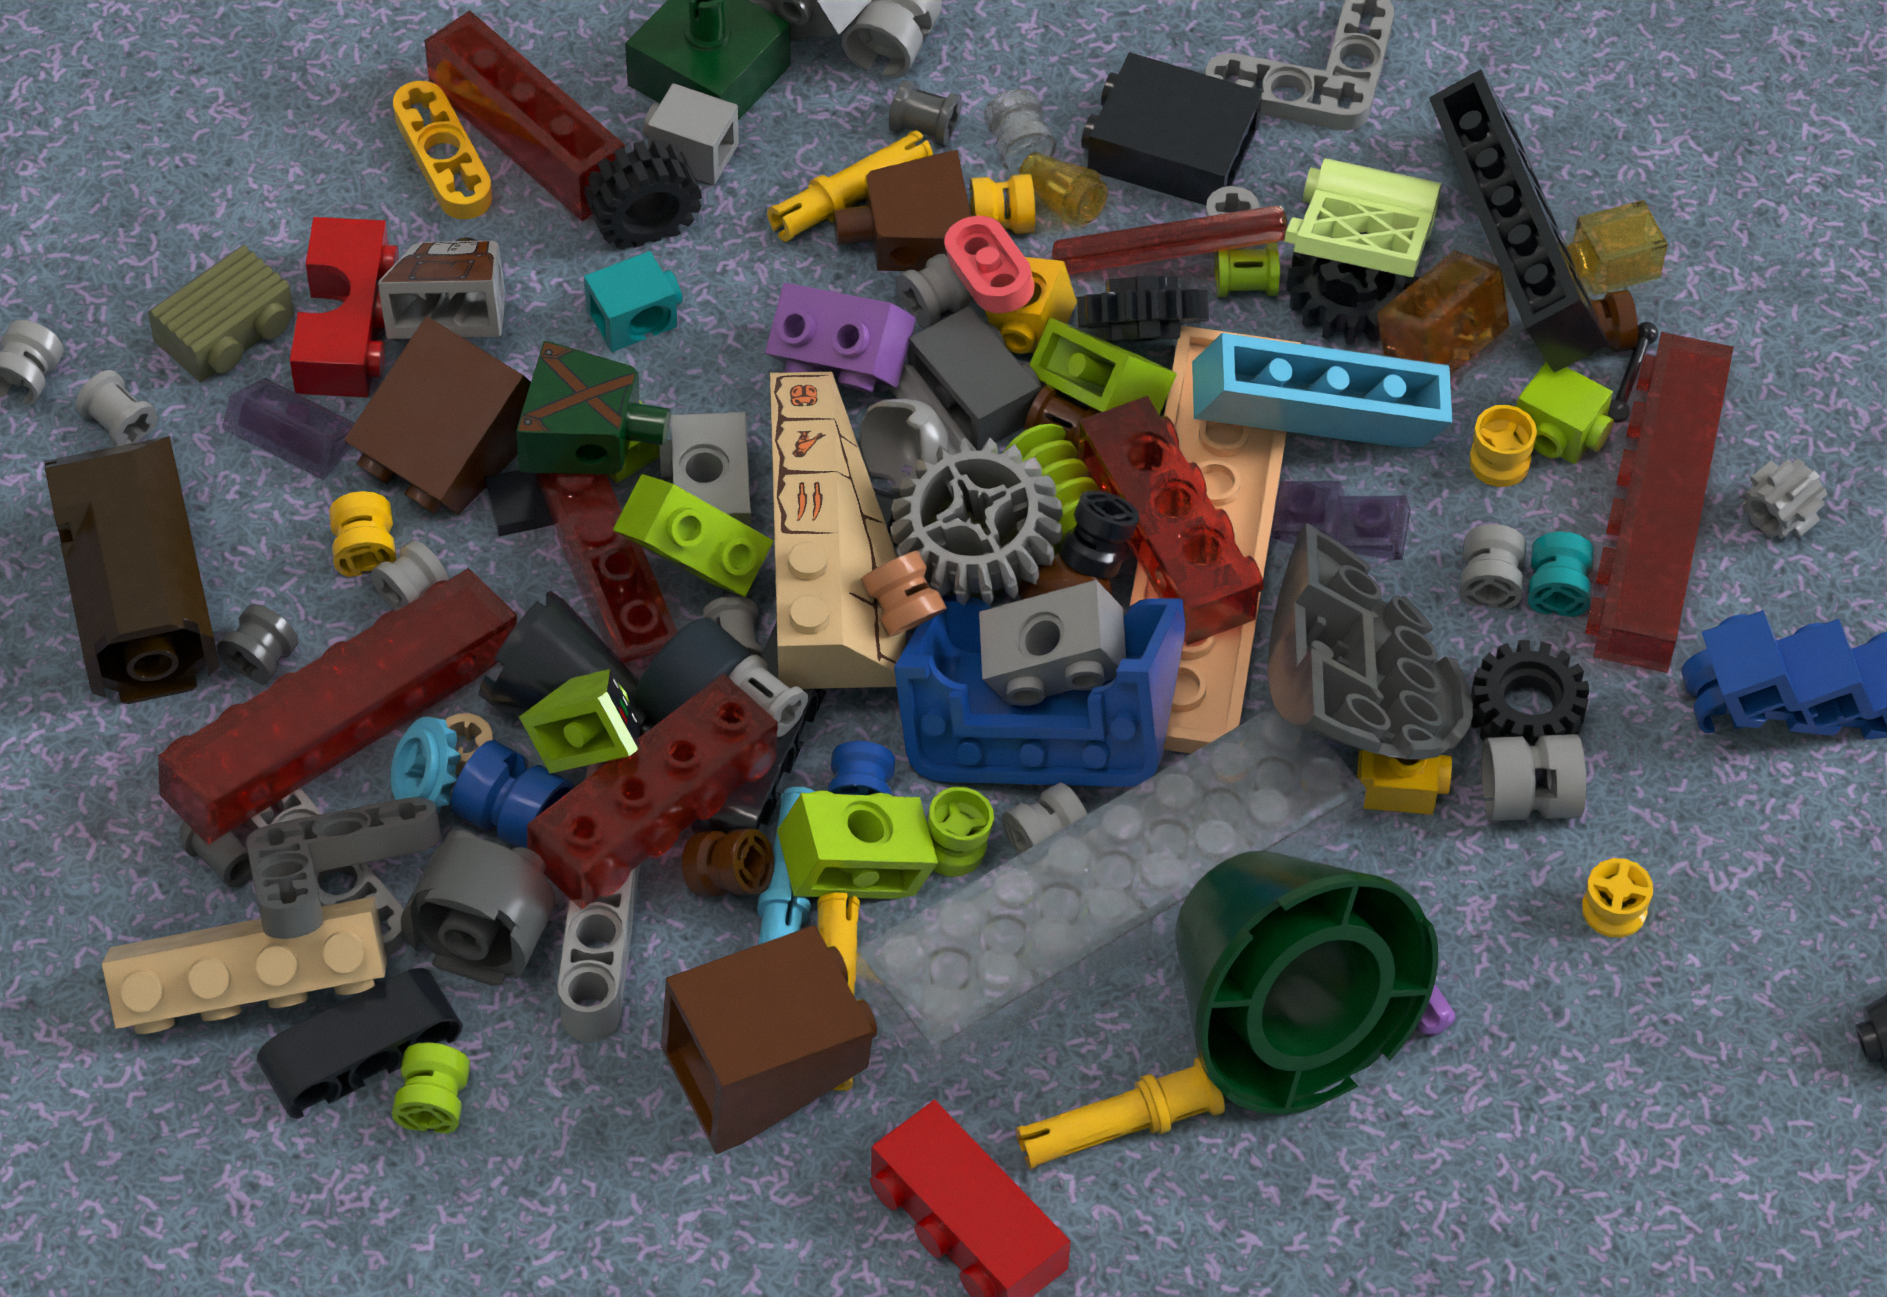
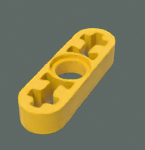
M413 81L401 86L393 97L395 122L441 209L449 216L457 219H472L482 215L492 203L491 179L445 93L438 85L428 81ZM421 103L424 108H429L431 124L424 127L419 111L416 108H411V105ZM442 143L451 144L458 148V152L447 159H435L427 154V151L432 146ZM461 172L463 183L469 191H474V195L464 197L460 191L455 192L454 175Z

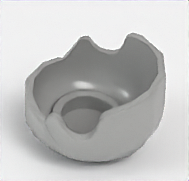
M897 398L879 401L869 406L861 422L859 446L867 472L871 477L891 481L894 484L890 487L892 492H900L899 486L902 483V478L918 479L915 471L918 459L934 465L937 463L936 452L939 445L949 452V438L945 423L934 409L922 400ZM905 464L913 467L910 475L899 469Z

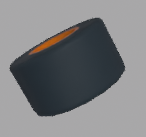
M711 618L696 619L673 636L654 657L636 687L634 702L677 742L686 743L693 741L707 732L730 708L721 700L723 684L733 669L742 660L751 656L752 653Z

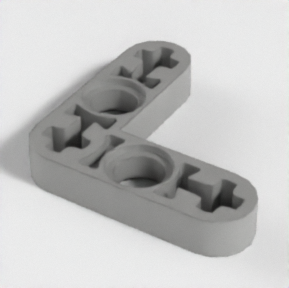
M1346 0L1340 14L1326 71L1237 53H1225L1217 55L1209 61L1205 74L1223 80L1227 78V75L1238 76V79L1235 81L1236 84L1253 89L1256 88L1257 79L1263 80L1260 111L1262 115L1337 130L1359 128L1367 122L1371 113L1392 32L1394 7L1390 0ZM1364 12L1375 14L1371 21L1369 36L1359 33L1360 19ZM1348 55H1361L1367 58L1371 65L1364 69H1352L1345 66L1341 59ZM1281 86H1291L1302 92L1303 96L1298 100L1284 101L1278 99L1272 91ZM1314 90L1322 92L1319 104L1313 103ZM1341 97L1353 99L1349 109L1338 107Z

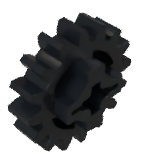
M1294 252L1292 266L1288 269L1286 291L1291 292L1289 305L1291 311L1304 310L1303 326L1307 328L1318 322L1324 325L1322 338L1328 340L1336 331L1344 332L1346 344H1353L1356 339V333H1365L1366 337L1373 343L1378 341L1381 327L1395 334L1399 331L1401 318H1411L1414 301L1417 300L1419 277L1415 275L1414 277H1408Z
M1144 275L1106 279V292L1076 297L1078 328L1108 329V342H1149L1179 339L1180 325L1209 321L1208 290H1181V288H1178L1177 276Z

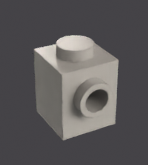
M673 83L660 104L654 103L650 107L644 121L643 135L649 139V148L653 140L662 141L665 148L670 143L675 145L679 153L682 152L694 178L715 185L739 144L738 105Z

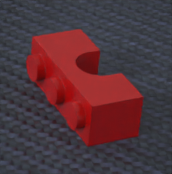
M313 217L306 258L310 297L334 299L343 302V304L332 311L324 313L297 312L290 355L295 394L368 398L371 377L382 378L385 364L384 341H377L379 329H385L378 283L399 260L398 246L389 245L386 220Z

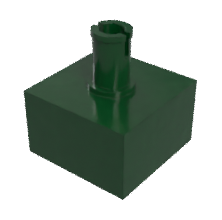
M667 0L625 43L628 86L661 103L674 83L738 105L739 120L791 66L790 23L749 0Z

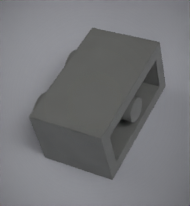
M967 306L909 337L908 365L914 366L976 451H981L989 438L996 443L1024 428L1031 405L1042 389L1034 370L1026 363L1020 364L1009 352L996 326L989 322L985 324L970 306Z

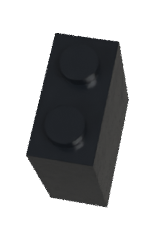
M1129 52L1119 74L1110 72L1106 79L1101 96V106L1103 108L1099 116L1090 114L1085 124L1081 148L1088 149L1087 170L1206 206L1207 199L1212 192L1222 187L1232 186L1259 126L1263 91Z

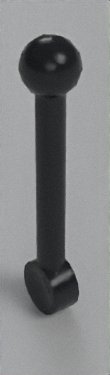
M1642 322L1638 325L1637 346L1633 350L1616 398L1611 400L1608 417L1614 419L1616 423L1625 421L1629 415L1630 409L1626 403L1648 345L1653 344L1658 338V329L1651 322Z

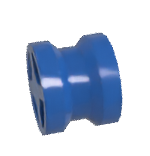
M857 740L838 745L833 750L831 757V771L836 777L828 784L827 791L833 794L871 795L875 793L892 795V790L887 785V782L894 776L895 756L884 746L869 741Z

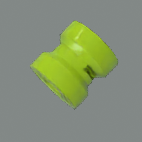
M951 787L942 790L933 798L927 815V824L938 864L934 868L936 873L947 877L963 876L973 872L982 863L987 850V840L994 822V810L989 800L980 792L968 787Z
M417 1043L409 1046L404 1052L400 1069L401 1077L405 1080L404 1087L399 1088L396 1092L391 1113L394 1121L403 1128L410 1130L427 1131V1129H434L436 1133L445 1134L454 1132L459 1126L462 1111L458 1092L467 1085L471 1067L467 1056L453 1047L438 1043Z

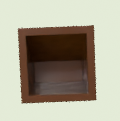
M426 316L344 441L361 454L356 465L373 477L388 484L393 475L410 485L404 495L424 509L436 515L443 505L459 515L486 488L484 477L500 474L518 455L516 430L531 381L515 369Z
M816 925L666 977L661 1048L715 1154L745 1143L868 1068L872 1039L877 1036V1025L874 1015L864 999L856 1001L847 984L848 972L840 951L835 946L827 947Z

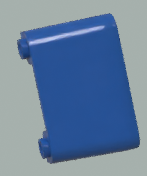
M943 596L942 599L947 609L916 627L894 666L906 755L915 771L929 780L960 783L1056 785L1061 782L1066 785L1138 786L1152 778L1163 757L1185 638L1186 626L1183 599L1150 598L1139 600L1129 607L1124 615L1126 659L1121 660L1116 670L1115 679L1104 681L1101 686L1093 687L1092 690L1074 689L1047 696L1042 702L1035 705L1009 706L982 680L979 612L991 609V607L975 597H970L963 607L957 601L956 596Z

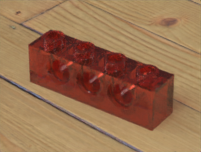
M1145 396L1081 419L1079 424L1078 459L1082 460L1087 466L1088 476L1096 482L1099 491L1119 496L1138 510L1140 519L1132 538L1126 540L1158 597L1183 599L1186 626L1184 641L1186 645L1256 620L1258 593L1263 590V579L1259 567L1251 556L1244 557L1236 545L1234 529L1227 513L1222 508H1214L1207 496L1205 479L1199 466L1193 461L1188 463L1179 449L1178 435L1168 416L1160 417L1149 397Z

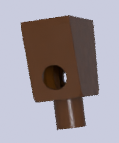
M958 150L871 170L865 176V206L833 209L837 245L872 241L877 271H920L925 268L926 262L937 254H945L947 256L944 244L947 231L956 222L971 217Z

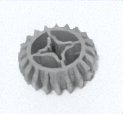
M964 438L960 444V453L950 455L945 448L939 445L936 452L937 463L932 465L918 459L915 466L918 479L902 478V483L899 486L902 498L893 499L891 511L893 519L896 521L892 523L890 529L893 542L899 546L897 549L898 557L913 551H919L927 567L924 575L926 582H931L932 589L939 591L941 597L955 589L956 599L963 607L970 599L972 593H981L983 602L990 606L994 600L993 591L1001 588L1004 589L1006 594L1015 599L1018 593L1017 580L1023 579L1036 585L1039 578L1037 565L1052 566V561L1055 558L1052 545L1060 544L1062 540V527L1058 522L1063 517L1061 501L1054 497L1056 495L1055 483L1050 478V475L1042 476L1041 464L1037 462L1035 457L1022 462L1021 451L1017 449L1015 444L1002 454H998L997 444L991 438L984 444L982 451H973L971 443ZM953 497L950 507L937 514V521L928 525L937 508L944 501ZM966 509H969L974 520L982 519L983 527L986 524L988 535L984 533L979 523H971V518L968 519ZM1026 518L1018 535L1002 548L1000 542L1003 537L1017 528L1016 522Z

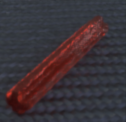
M1275 205L1060 239L1054 242L1052 258L1053 260L1064 261L1068 274L1267 244L1285 240L1288 221L1283 207Z

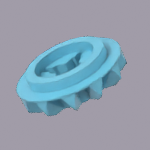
M421 717L407 729L399 741L391 765V788L396 800L413 797L432 800L437 805L438 814L440 813L441 806L449 805L451 801L450 789L453 782H456L458 779L455 771L456 765L461 759V754L455 751L457 733L448 728L446 720Z

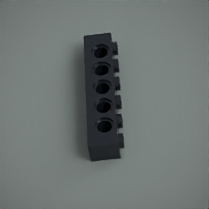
M1480 69L1429 97L1524 327L1552 371L1555 373L1609 345L1511 117L1483 71Z

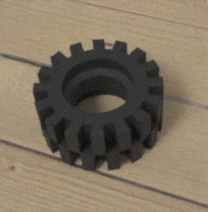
M653 140L650 148L647 149L644 141L633 143L634 151L627 154L624 147L614 151L617 159L611 162L604 158L598 163L601 173L591 171L587 179L590 185L584 188L587 204L604 240L609 244L614 242L616 248L625 250L630 242L633 243L634 248L640 247L645 244V241L652 240L653 243L661 241V237L669 234L670 237L678 236L681 234L678 225L682 224L689 227L694 221L692 213H699L702 206L699 199H702L701 190L682 152L679 153L678 148L671 143L665 148L662 141Z
M1518 640L1517 650L1514 653L1508 643L1498 646L1496 657L1489 652L1482 659L1481 668L1477 667L1471 691L1473 703L1471 723L1473 728L1481 727L1479 736L1484 742L1485 738L1523 736L1529 746H1534L1539 736L1574 734L1579 736L1589 701L1588 681H1582L1584 670L1579 663L1568 668L1571 655L1561 650L1556 658L1550 656L1552 644L1542 641L1539 652L1530 651V640ZM1531 686L1543 691L1550 698L1553 708L1544 714H1524L1510 707L1505 702L1504 696L1516 687Z

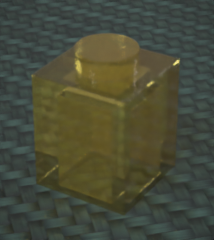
M1640 200L1579 216L1573 242L1568 245V250L1580 278L1585 277L1593 294L1598 295L1660 278L1668 243L1646 202Z

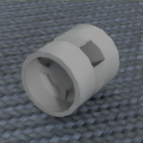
M871 0L845 28L842 34V47L846 56L856 66L867 70L870 69L878 54L890 57L891 59L882 74L895 79L904 76L912 66L922 48L923 41L929 35L942 12V1Z
M1578 734L1539 736L1534 746H1529L1523 736L1485 738L1481 755L1484 798H1494L1493 801H1484L1488 821L1527 820L1532 810H1537L1543 819L1581 818L1586 801V767L1584 751ZM1536 768H1542L1543 786H1536Z

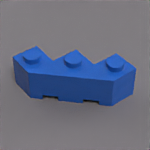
M1764 610L1750 615L1740 614L1731 616L1722 621L1717 627L1702 632L1722 696L1736 726L1760 728L1767 721L1766 719L1786 721L1791 732L1835 736L1841 729V726L1860 728L1864 739L1872 740L1887 737V632L1874 636L1866 644L1851 648L1838 618L1827 623L1805 625L1793 635L1777 640Z

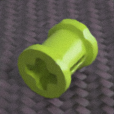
M1277 242L1266 243L1264 249H1228L1226 243L1216 244L1214 274L1217 298L1227 297L1229 291L1265 290L1268 296H1278L1280 260Z

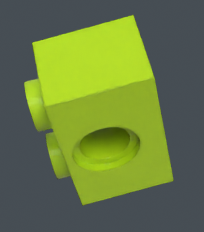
M829 791L801 793L777 829L794 896L820 897L834 892L847 893V898L855 896L857 898L899 899L914 896L938 864L920 797H899L887 793L845 795L833 794Z

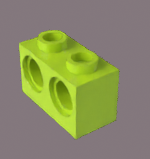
M641 474L613 528V531L708 584L746 597L774 542L769 537L677 485Z

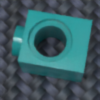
M651 251L584 275L586 310L611 353L645 340V334L651 332L653 336L678 327L677 305L683 302L680 286L671 270L662 271Z

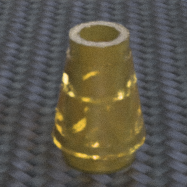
M1033 152L1027 156L1020 167L1019 174H1031L1034 194L1068 224L1073 220L1082 225L1089 224L1098 217L1105 206L1108 197V187L1101 181L1099 173L1093 169L1043 155L1039 152Z

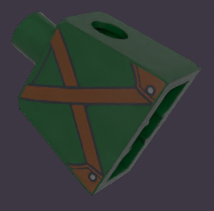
M543 341L516 430L519 471L527 473L615 475L623 469L630 441L662 446L666 444L670 427V408L640 404L639 372L633 366L553 342Z

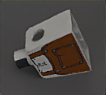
M464 237L456 241L419 242L413 244L378 283L387 339H411L426 316L462 338L500 337L502 334L505 287L499 245L495 241H477L473 238Z

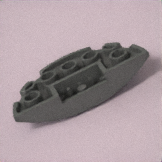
M1305 523L1299 531L1288 562L1272 623L1268 654V680L1275 708L1284 719L1311 733L1348 747L1389 757L1428 759L1438 757L1450 748L1456 747L1470 728L1473 717L1470 689L1457 660L1446 656L1440 661L1437 659L1438 654L1435 647L1423 636L1432 631L1433 626L1407 597L1394 595L1389 603L1386 604L1381 599L1382 592L1380 587L1368 575L1370 565L1327 534Z

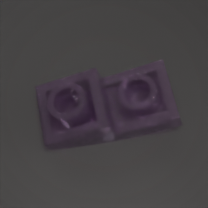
M1280 481L1271 532L1274 539L1295 544L1299 531L1305 523H1308L1355 554L1389 560H1403L1411 510L1406 495L1345 496L1341 481Z

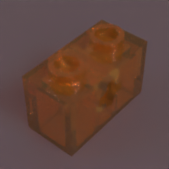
M1456 250L1452 251L1377 312L1384 356L1449 365L1450 376L1510 326L1504 279L1500 267Z

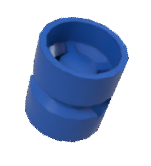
M493 739L482 744L466 762L453 789L451 810L457 816L484 831H488L496 825L498 838L513 847H524L539 855L548 843L532 834L536 820L558 831L566 821L572 807L575 794L574 784L557 773H549L548 769L540 764L529 768L528 759L525 756Z

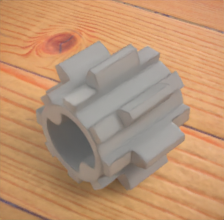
M1788 459L1779 467L1770 460L1750 477L1754 486L1745 493L1747 500L1743 502V508L1748 512L1751 524L1765 532V536L1771 539L1777 535L1782 539L1791 531L1798 538L1820 521L1816 512L1824 506L1825 502L1822 499L1827 496V491L1825 487H1822L1819 474L1805 466V462L1796 459L1793 463Z

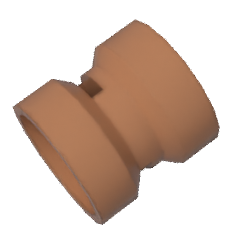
M913 551L889 561L860 579L868 596L879 601L883 610L880 620L889 637L908 631L947 609L939 591L929 588L924 578L927 567L919 551Z

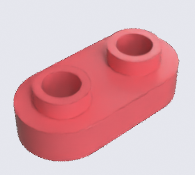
M971 216L956 222L949 228L944 238L949 264L982 309L992 313H1008L1028 303L1035 290L1030 264L997 220L987 216Z

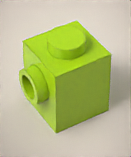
M1547 361L1517 400L1516 407L1528 413L1535 422L1537 435L1534 449L1548 458H1558L1560 456L1575 465L1588 448L1595 452L1601 449L1614 424V419L1608 417L1613 394L1612 390L1568 367L1554 373Z

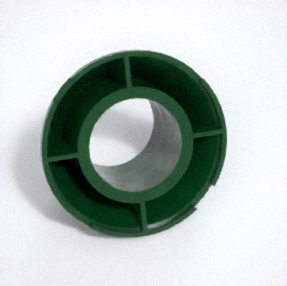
M1249 851L1233 856L1216 865L1189 892L1176 922L1175 942L1197 1053L1202 1068L1212 1083L1228 1099L1245 1109L1258 1113L1291 1114L1311 1110L1357 1088L1358 1085L1350 1077L1351 1075L1369 1067L1382 1054L1390 1061L1409 1039L1427 1008L1437 977L1438 942L1434 926L1425 917L1417 900L1402 886L1380 876L1280 853ZM1343 1080L1339 1085L1335 1086L1334 1088L1326 1092L1316 1093L1332 1084H1335Z

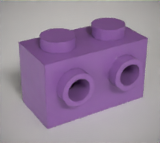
M783 282L765 354L785 363L784 373L832 372L834 376H839L837 384L866 393H873L875 384L898 388L910 344L909 337L912 336L916 317L889 302Z

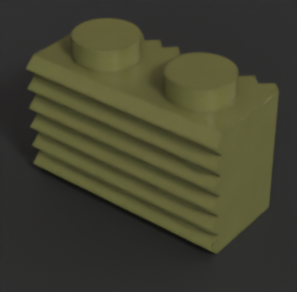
M245 244L150 309L148 316L153 341L201 383L215 372L223 374L232 370L241 360L243 352L261 339L271 340L282 334L287 328L290 319L294 317L290 286L287 281L281 279L277 272H273L269 265H265L261 258H257L253 251L250 252Z

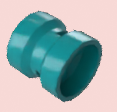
M1557 531L1546 533L1533 542L1530 566L1535 574L1529 579L1528 604L1531 609L1537 613L1551 614L1552 611H1556L1557 615L1577 617L1589 609L1592 584L1588 576L1593 570L1594 547L1590 541L1572 532Z

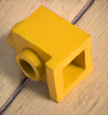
M1359 749L1356 808L1433 815L1437 794L1448 795L1450 791L1452 756L1439 755L1438 757L1428 759H1404Z

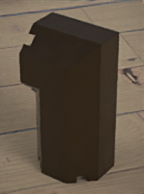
M170 436L44 461L52 508L60 536V545L92 694L106 698L104 688L119 692L121 703L132 704L193 691L197 687L195 676L201 670L207 667L208 676H210L220 665Z

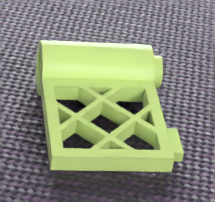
M1325 158L1321 169L1312 167L1309 169L1303 194V202L1309 203V207L1304 219L1291 218L1284 242L1295 244L1294 252L1414 277L1425 243L1430 239L1442 183Z

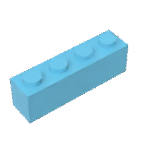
M1221 333L1192 361L1194 419L1401 448L1424 447L1452 423L1449 365Z

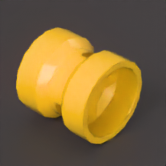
M1031 174L1012 175L1004 182H994L989 177L970 178L971 216L991 217L997 220L1004 229H1011L1016 235L1032 234L1035 232V199ZM1003 192H1006L1007 219H1005Z
M1495 405L1485 409L1478 416L1473 434L1474 442L1469 455L1470 469L1478 479L1488 485L1507 487L1521 482L1528 475L1532 459L1531 453L1537 435L1536 425L1531 416L1522 409L1511 405Z
M352 492L339 497L331 504L329 509L330 528L332 534L337 537L332 545L333 562L335 569L340 574L347 577L361 576L362 572L372 571L373 568L382 562H394L397 559L394 538L389 534L393 526L391 504L384 496L374 492Z

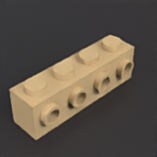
M375 896L322 906L323 924L317 930L297 938L279 939L266 935L260 918L110 947L102 961V968L115 1029L134 1026L136 1034H147L173 1027L175 1025L174 1017L201 1013L203 1021H215L240 1014L242 1012V1004L267 1000L269 1008H282L307 1001L309 999L307 992L334 987L336 995H350L374 987V979L385 976L388 963Z

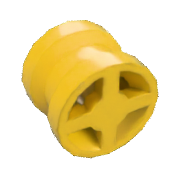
M1622 858L1608 859L1595 866L1588 877L1586 893L1582 900V914L1587 924L1597 933L1607 937L1623 938L1637 932L1645 922L1648 914L1647 909L1653 896V882L1648 872L1638 863ZM1611 899L1612 904L1610 905L1606 900Z

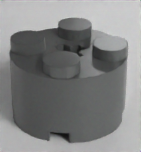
M464 830L451 831L444 842L435 849L401 915V929L407 942L415 950H417L420 942H422L436 954L432 965L452 974L491 986L502 985L506 975L514 974L515 979L522 975L555 908L554 891L543 875L546 869L545 861L540 855L524 847H515L510 850L499 844L478 839L475 835Z

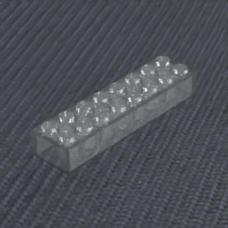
M1272 706L858 948L856 987L930 1082L934 1083L1174 939L1177 918L1186 897L1196 883L1216 865L1233 856L1249 851H1270L1307 859L1359 828L1366 787L1321 736L1284 719L1275 706Z

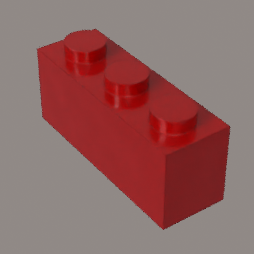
M935 1099L871 1146L872 1176L870 1177V1184L875 1194L890 1210L895 1211L901 1206L916 1222L914 1229L918 1239L930 1254L936 1258H941L946 1254L961 1270L959 1274L961 1283L971 1297H1033L1068 1269L1071 1243L1069 1238Z

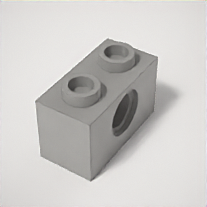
M745 412L671 415L672 440H667L664 446L659 445L661 478L673 477V483L751 527Z
M1097 580L979 612L982 680L1009 706L1035 705L1042 702L1047 696L1074 689L1092 690L1093 687L1101 686L1104 681L1115 679L1116 670L1121 660L1126 659L1123 607Z

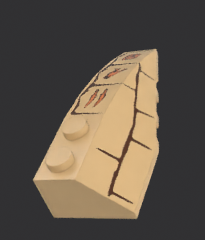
M770 373L778 679L789 688L798 686L801 689L897 687L894 666L906 647V631L893 637L888 636L880 620L883 613L881 605L877 599L868 596L860 579L872 570L898 557L833 373Z

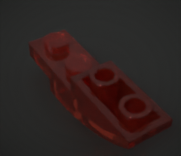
M536 473L537 482L557 528V539L589 613L608 647L623 663L659 653L678 631L642 546L613 531L622 511L607 475Z

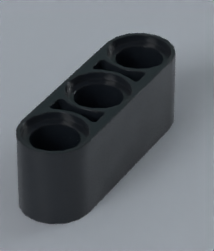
M414 968L398 974L277 1034L262 1046L257 1054V1063L291 1118L300 1119L305 1116L302 1110L324 1099L330 1104L366 1086L363 1082L364 1079L385 1069L389 1074L400 1069L404 1052L409 1046L417 1043H439L445 1039L449 1044L454 1042L462 1032L463 1024L431 972L425 968Z

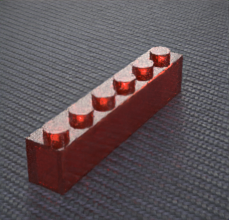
M1661 332L1656 356L1643 354L1636 390L1648 392L1646 403L1633 402L1626 437L1638 439L1636 451L1623 450L1616 485L1628 487L1626 499L1613 498L1606 534L1618 536L1615 549L1603 546L1595 582L1596 584L1607 586L1605 599L1592 598L1585 634L1597 636L1593 653L1594 658L1665 673L1669 671L1677 640L1734 346Z
M469 568L447 581L441 580L428 588L423 596L398 611L392 610L383 614L370 628L348 641H340L333 644L317 660L297 672H288L280 676L270 688L244 704L239 703L227 708L217 720L194 734L181 736L174 740L164 752L158 755L159 795L207 845L474 681L499 663L494 658L517 625V614Z

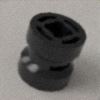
M1103 491L1084 492L1080 496L1073 514L1077 524L1075 528L1067 531L1059 554L1061 559L1077 572L1095 578H1112L1117 575L1125 556L1122 544L1124 541L1132 538L1140 516L1138 510L1131 503L1119 496Z

